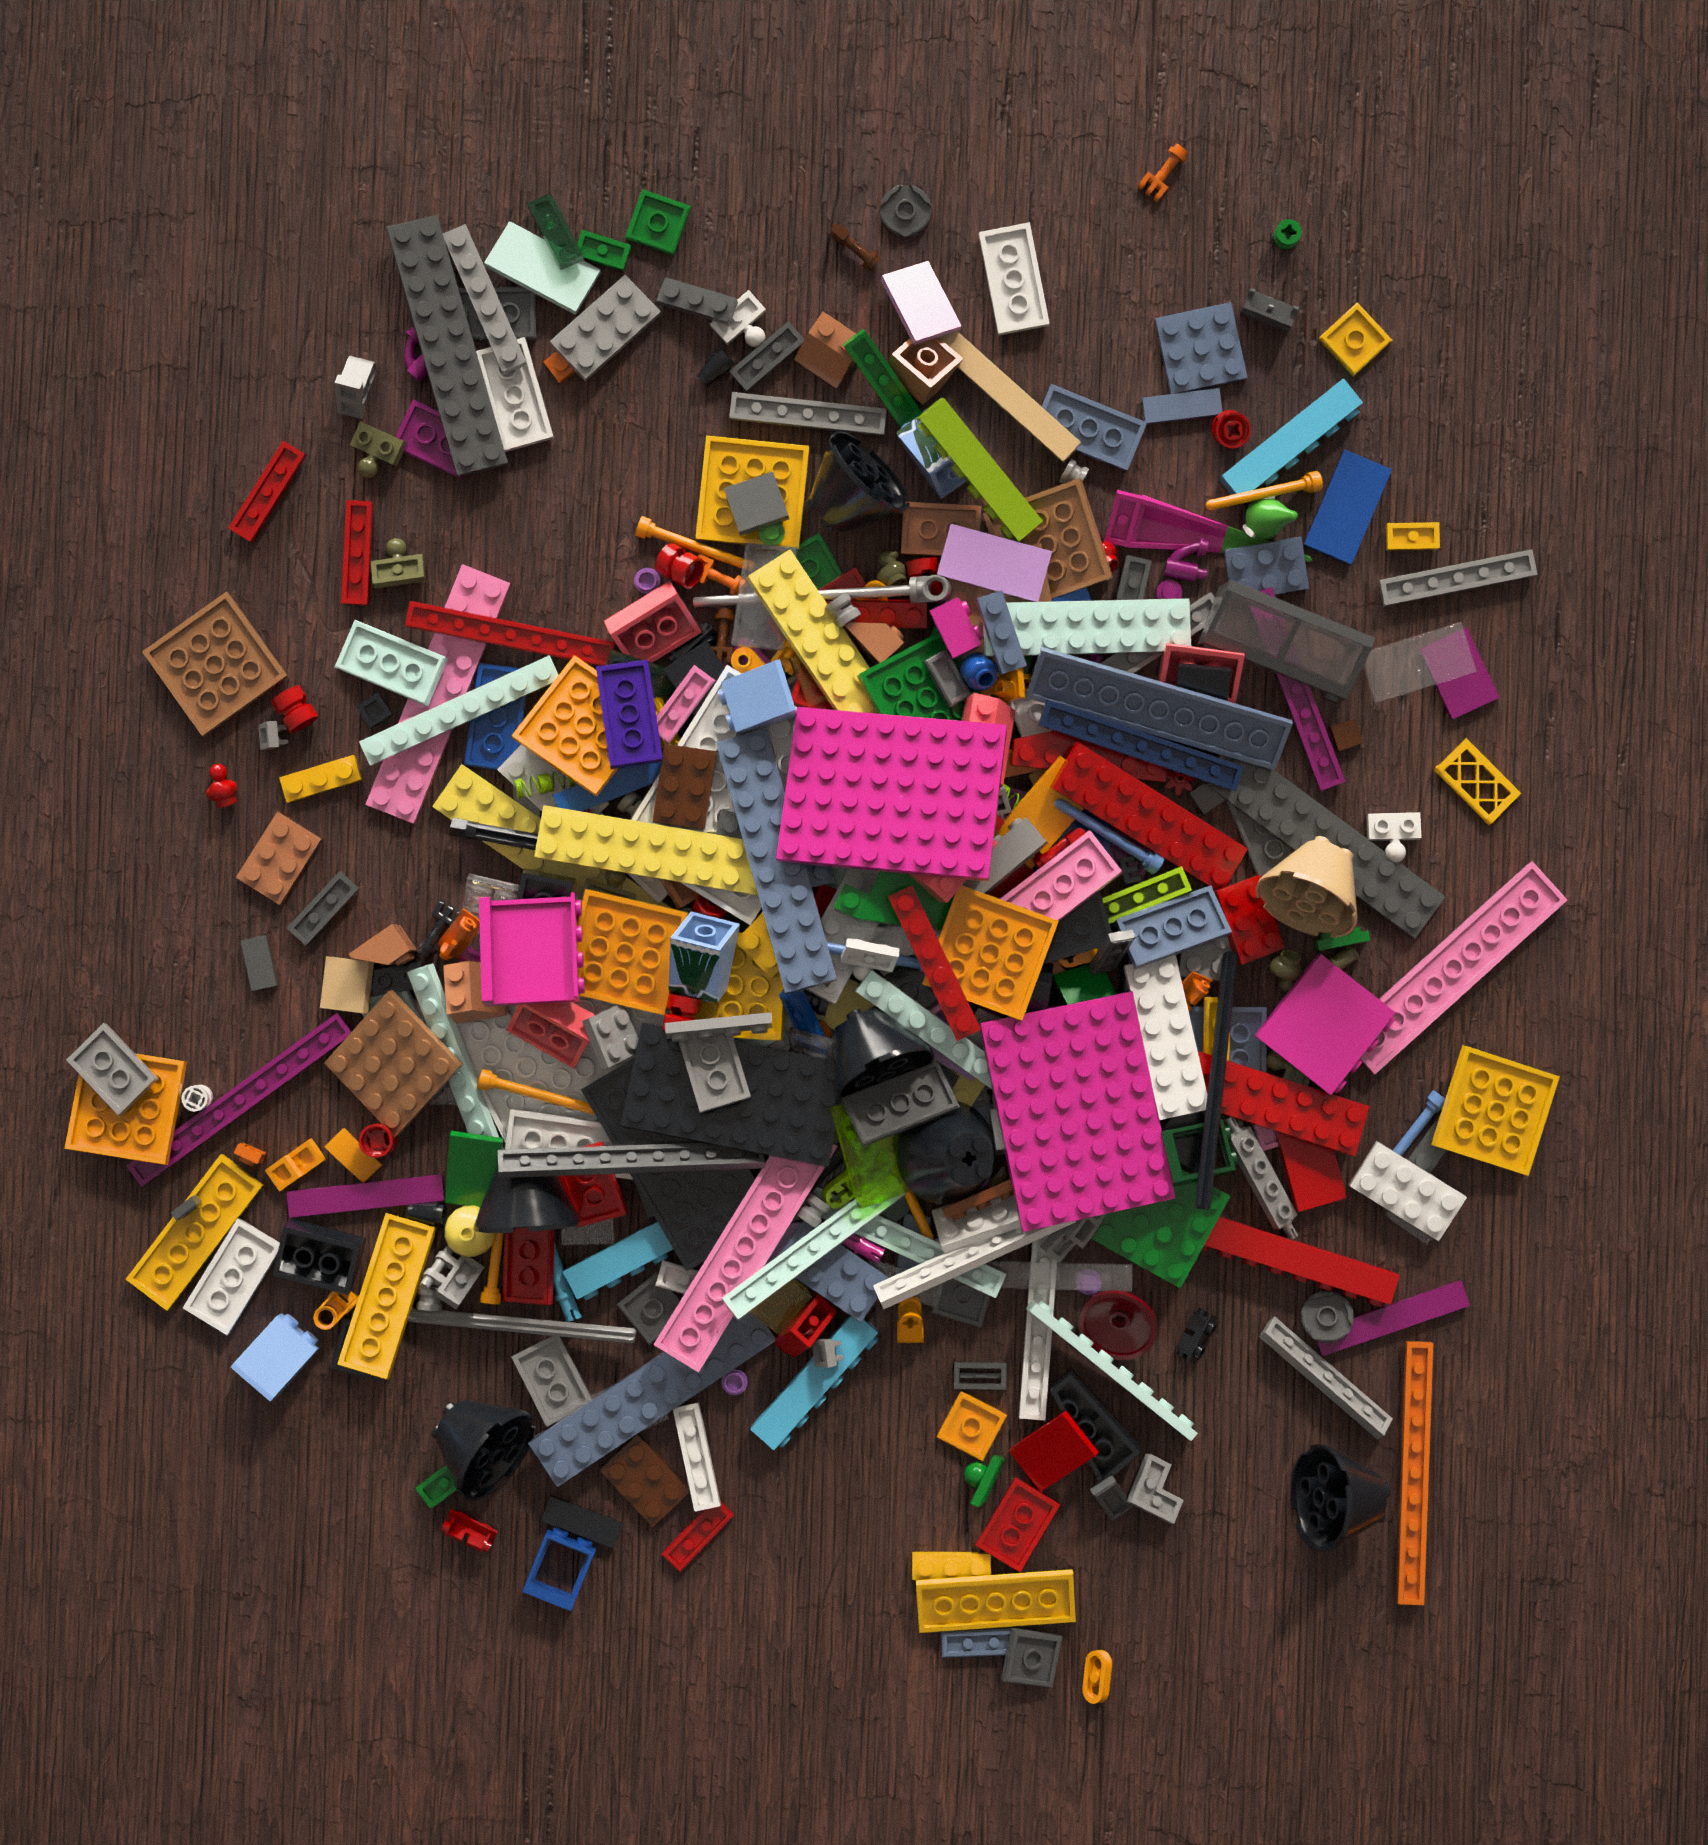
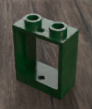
M1220 1119L1218 1147L1223 1167L1215 1169L1214 1178L1232 1175L1236 1170L1235 1167L1238 1166L1236 1153L1231 1151L1229 1141L1232 1140L1230 1128L1228 1125H1224L1223 1119ZM1204 1123L1161 1132L1173 1187L1198 1182L1199 1172L1183 1176L1174 1140L1202 1135Z

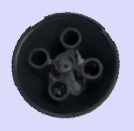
M836 431L831 435L810 497L806 501L811 509L821 515L823 518L821 520L822 524L830 531L837 529L841 532H848L906 511L910 505L908 502L905 503V498L908 494L895 473L873 450L870 453L866 452L859 446L861 443L859 439L843 431Z
M877 1006L861 1012L860 1009L853 1010L846 1015L847 1020L835 1027V1094L838 1099L933 1062L935 1057L931 1047Z
M957 1101L960 1106L959 1110L903 1131L898 1137L896 1163L899 1174L910 1191L930 1203L949 1205L970 1197L983 1186L987 1178L992 1174L995 1150L990 1126L975 1108L960 1101Z
M497 1163L473 1227L475 1232L514 1233L513 1230L517 1228L529 1227V1232L571 1227L578 1225L580 1222L579 1216L558 1176L498 1178Z
M466 1399L457 1404L451 1402L445 1407L443 1411L444 1417L439 1425L433 1429L431 1436L437 1442L458 1494L464 1500L473 1502L483 1499L497 1489L494 1485L503 1476L509 1478L528 1452L530 1448L528 1442L534 1438L536 1427L532 1425V1421L535 1420L534 1417L527 1411Z
M1323 1444L1311 1445L1307 1452L1300 1454L1291 1478L1290 1502L1291 1510H1296L1299 1524H1295L1296 1529L1309 1548L1317 1552L1332 1551L1376 1523H1382L1385 1520L1390 1486L1387 1482H1383L1377 1472Z

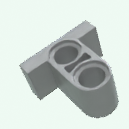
M353 356L348 357L342 375L338 374L335 380L337 413L363 419L365 401L375 377L376 362Z

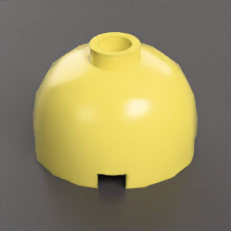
M463 1206L456 1209L448 1217L444 1227L448 1246L455 1253L464 1257H476L487 1252L495 1238V1233L474 1231L473 1225L480 1209L477 1206Z

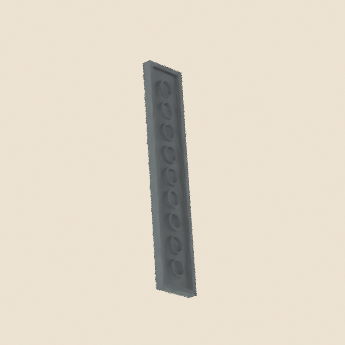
M434 215L387 226V233L456 475L460 477L505 466L508 464L438 216Z
M1227 756L1224 758V760L1244 766L1237 790L1233 792L1209 783L1205 785L1294 851L1306 842L1315 840L1317 836L1325 837L1330 843L1353 853L1352 862L1356 897L1411 938L1415 939L1444 900L1445 896L1401 863H1394L1388 860L1385 851L1275 770Z

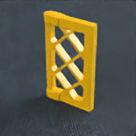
M1467 738L1434 769L1488 826L1493 824L1501 813L1521 794ZM1467 750L1475 758V762H1461V754ZM1450 765H1457V780H1454L1445 771ZM1461 765H1475V780H1461ZM1479 765L1493 777V781H1479ZM1461 783L1475 784V799L1461 787ZM1479 784H1493V799H1479ZM1497 784H1500L1509 793L1505 799H1497ZM1479 802H1493L1494 810L1488 814L1479 805Z

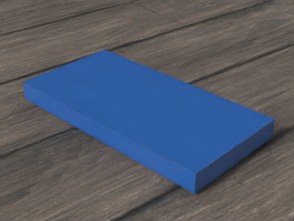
M1344 449L1303 546L1347 565H1352L1392 469Z
M479 663L475 689L520 668ZM527 695L470 721L464 760L465 766L497 770L520 746L518 742L512 739L511 735L524 720Z

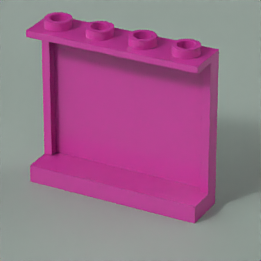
M575 892L571 893V897L491 901L490 897H479L481 995L485 1007L580 1002V994L585 993L584 977H579V968H584L583 952H579L578 942H583L582 926H578L577 916H582V902L577 900Z
M1317 954L1253 1037L1271 1048L1322 1088L1328 1095H1332L1333 1092L1337 1094L1346 1084L1344 1078L1349 1072L1354 1073L1362 1063L1360 1058L1365 1051L1369 1053L1379 1041L1376 1037L1382 1030L1386 1032L1395 1021L1392 1017L1396 1012L1322 954Z

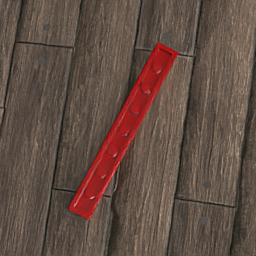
M414 601L409 602L405 623L407 628L546 656L550 655L551 657L571 660L575 655L586 664L604 666L607 661L612 663L615 642Z

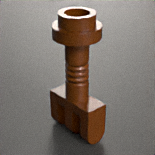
M839 223L833 224L830 236L841 246L844 244L864 261L861 265L864 269L872 270L881 259L877 256L878 253L875 250L869 253L849 236L850 232Z
M720 608L714 616V620L719 622L717 646H711L722 664L724 656H727L726 664L732 666L731 657L735 649L727 647L729 624L735 622V616L733 615V610Z

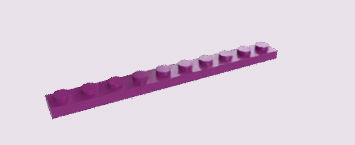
M339 1012L176 1129L174 1131L168 1165L133 1160L127 1165V1168L140 1186H145L341 1044L352 1032V1029Z

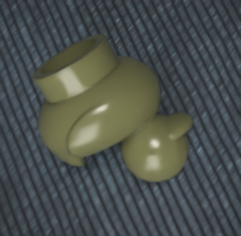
M884 551L879 556V563L883 568L879 571L876 579L886 586L908 585L906 567L903 563L897 561V552Z
M1283 950L1279 956L1273 958L1270 962V973L1281 978L1279 987L1285 993L1291 989L1303 973L1300 963L1301 956L1292 950Z

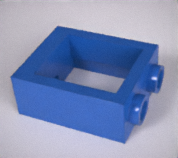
M555 1527L552 1530L548 1528L522 1592L571 1611L596 1547L592 1546L593 1543L585 1538L578 1537L576 1540L569 1537V1533L563 1529ZM551 1540L587 1554L572 1593L535 1579Z

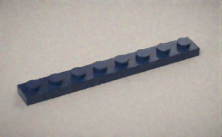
M1049 700L1045 702L1038 723L1040 727L1233 792L1237 790L1244 766Z

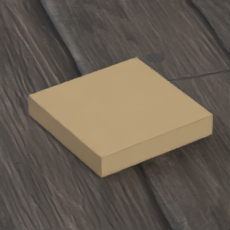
M326 956L320 1008L368 1014L374 962Z

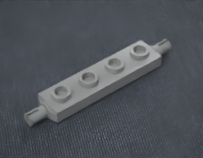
M1227 1116V1118H1224V1121L1229 1126L1231 1132L1230 1149L1235 1151L1238 1164L1273 1229L1283 1228L1288 1239H1295L1298 1233L1291 1222L1298 1214L1250 1126L1239 1127L1234 1117Z

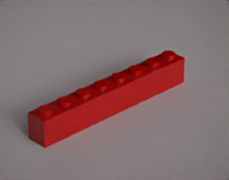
M1219 1217L1202 1248L1204 1251H1208L1209 1247L1219 1250L1218 1255L1233 1259L1234 1255L1244 1258L1243 1263L1258 1267L1259 1263L1267 1265L1268 1271L1283 1275L1284 1271L1292 1273L1293 1279L1307 1283L1308 1279L1317 1281L1318 1287L1332 1291L1333 1287L1342 1289L1343 1295L1354 1299L1361 1295L1368 1298V1303L1382 1307L1383 1303L1391 1305L1400 1277L1396 1272L1296 1240H1290L1286 1237L1224 1217Z

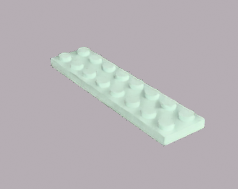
M1189 598L1006 603L1024 656L1039 655L1041 647L1068 655L1164 652L1166 643L1191 646ZM983 624L984 655L994 657Z

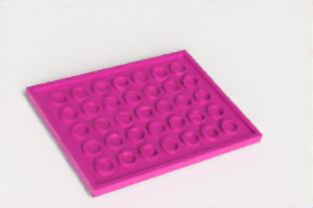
M797 707L776 855L777 862L989 881L1007 725Z
M1133 991L1025 1013L1022 1021L1013 1017H1006L979 1023L1022 1232L1176 1198L1162 1139V1130Z

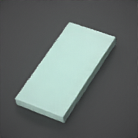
M510 221L484 262V267L575 315L601 273L599 268Z
M354 620L335 668L429 706L448 658Z

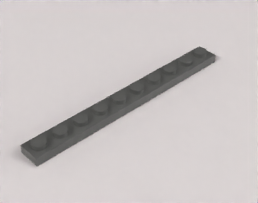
M706 1143L497 1150L498 1178L764 1168L765 1158L762 1154Z

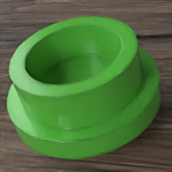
M781 523L759 530L760 540L768 546L780 544L785 536V530Z

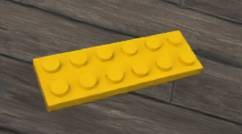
M220 1154L186 1199L188 1200L190 1197L198 1195L202 1204L181 1220H175L172 1217L126 1280L166 1311L170 1310L264 1185L224 1154Z
M385 1214L337 1363L338 1365L389 1380L437 1228L392 1214Z
M1072 1569L916 1580L919 1633L1076 1622Z

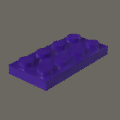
M648 660L596 666L610 769L663 762Z

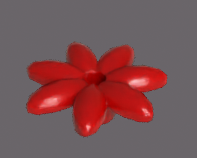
M1167 771L1166 778L1171 780L1167 782L1165 789L1175 786L1177 796L1181 794L1182 787L1188 791L1193 790L1188 781L1195 780L1194 778L1174 771Z

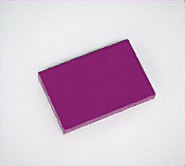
M412 400L396 434V438L407 442L403 453L457 477L439 412L418 401ZM460 476L457 478L463 480L464 476Z
M1467 627L1418 650L1451 720L1500 698Z

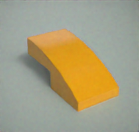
M345 1128L324 1146L363 1183L383 1165L377 1158L365 1155L361 1151L359 1142Z
M311 1138L275 1162L265 1172L280 1192L321 1164L326 1158Z

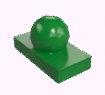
M996 1454L992 1457L988 1467L979 1462H973L966 1467L964 1472L966 1483L973 1488H977L971 1504L978 1508L985 1504L1005 1462V1458Z

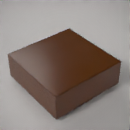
M1356 719L1329 727L1337 752L1364 743Z

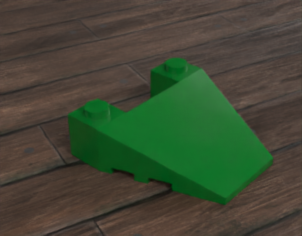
M880 871L870 894L845 883L834 905V909L858 922L902 926L888 896L912 885L933 930L941 931L954 895L947 903L938 902L909 874Z

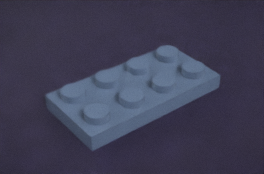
M1051 384L1042 408L1081 442V445L1075 451L1127 472L1147 422Z
M1211 885L1123 916L1114 922L1118 932L1131 929L1134 931L1136 938L1127 950L1134 969L1229 936L1232 933Z
M803 1220L780 1254L813 1231L815 1227ZM840 1244L796 1278L857 1321L862 1322L878 1298L873 1285L889 1277Z

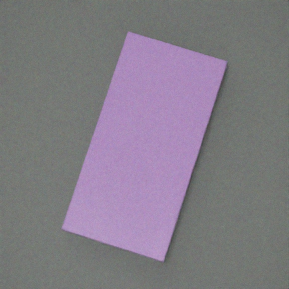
M951 524L937 575L996 592L1002 590L1004 594L1038 602L1052 551Z

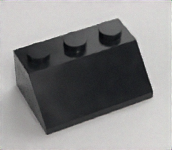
M290 1219L283 1227L273 1276L349 1295L362 1260L366 1237Z

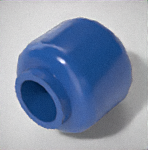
M975 652L968 655L962 661L960 674L973 690L983 691L992 687L996 682L998 668L990 657L985 656L984 653Z

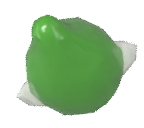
M1275 496L1255 500L1248 505L1246 524L1243 525V528L1251 538L1270 540L1279 534L1284 526L1295 521L1298 514L1275 500Z

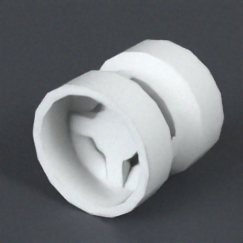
M204 1085L190 1086L182 1094V1103L189 1111L204 1110L213 1102L212 1091Z

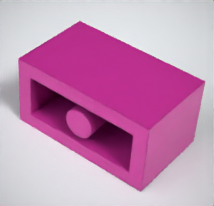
M959 597L930 610L933 622L952 660L981 647L979 640L983 639V636L977 624L972 626L968 618L972 613L966 601L961 602Z

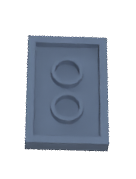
M1300 536L1223 550L1228 581L1233 580L1258 591L1272 587L1274 594L1309 589L1302 537Z

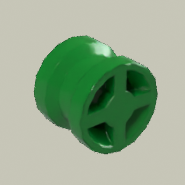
M1292 219L1281 221L1273 234L1275 245L1283 250L1293 248L1298 243L1302 234L1300 225Z

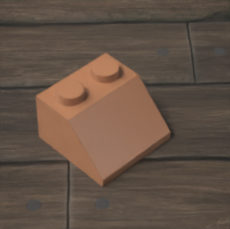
M823 311L808 332L794 361L835 389H838L855 364L842 344L856 335V333Z
M939 337L913 345L911 339H909L892 353L888 364L905 389L924 405L940 391L960 365L963 358Z
M849 622L845 626V632L856 646L861 647V651L874 665L903 651L904 636L895 626L890 628L886 623Z
M391 924L350 952L349 955L353 959L399 966L413 960L414 956L412 954L417 949L401 925Z
M465 961L443 965L446 1013L456 1024L507 1016L506 1005L485 1007L482 1002L481 962Z

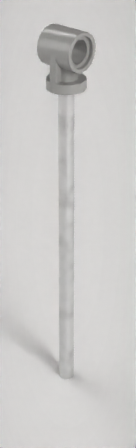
M940 575L910 577L909 585L818 591L824 600H834L847 592L851 599L910 596L911 603H941L949 599L952 593V586L946 578ZM935 582L943 584V592L938 596H934L931 592V587ZM757 594L693 598L694 608L763 604Z

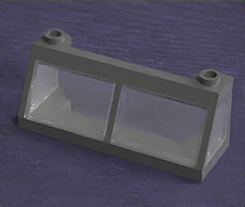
M1230 580L1218 588L1197 645L1207 649L1244 653L1245 661L1318 689L1323 695L1322 699L1337 704L1338 701L1341 702L1348 698L1376 638Z

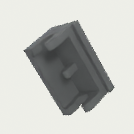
M1251 288L1240 314L1288 333L1299 307L1291 306Z

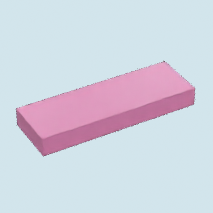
M695 665L656 716L659 737L668 744L715 682L713 678Z

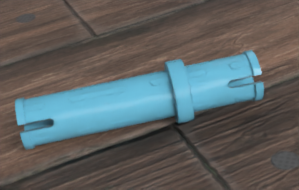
M554 1243L553 1286L557 1294L555 1299L560 1302L565 1321L570 1322L573 1321L570 1309L574 1319H578L582 1315L573 1296L574 1293L563 1274L564 1268Z

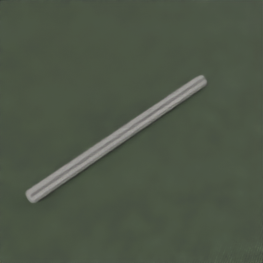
M415 1307L411 1308L407 1321L623 1343H634L636 1339V1330L634 1328L446 1310L425 1311Z

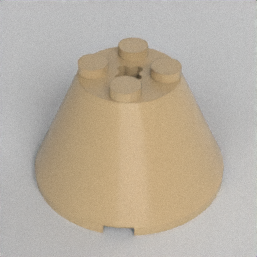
M1317 836L1315 840L1306 842L1264 874L1257 883L1256 896L1257 898L1261 896L1265 902L1263 907L1268 913L1295 930L1318 936L1319 932L1331 933V938L1345 936L1354 930L1358 919L1352 862L1353 853L1330 843L1325 837Z

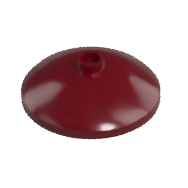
M1117 1290L1098 1293L1085 1303L1080 1313V1331L1094 1343L1091 1348L1098 1353L1103 1350L1115 1360L1138 1358L1144 1355L1155 1342L1157 1335L1156 1317L1151 1308L1142 1299L1131 1293Z

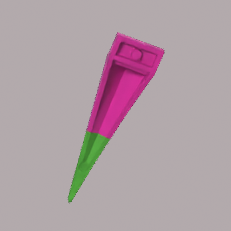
M1120 490L1116 492L1104 541L1128 548L1178 550L1184 546L1199 542L1200 537H1202L1204 540L1209 541L1207 552L1224 553L1223 550L1270 542L1268 540L1251 538L1246 532L1151 497ZM1304 554L1305 561H1312L1309 555Z

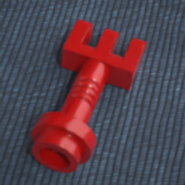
M1082 828L1072 829L1062 837L1063 839L1058 844L1054 845L1044 854L1040 851L1037 852L1032 859L1035 866L1040 869L1083 836L1085 830Z

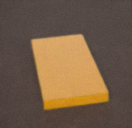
M1061 755L1005 818V823L995 832L994 837L999 834L1003 837L1010 831L1008 826L1018 818L1023 820L1027 817L1048 842L1040 850L1044 854L1075 820L1057 809L1054 805L1055 800L1063 799L1075 808L1083 811L1082 807L1050 788L1065 762ZM1035 855L1025 862L1031 869L1035 866L1032 861Z

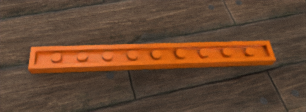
M1405 1341L1396 1603L1402 1605H1424L1433 1368L1432 1342Z

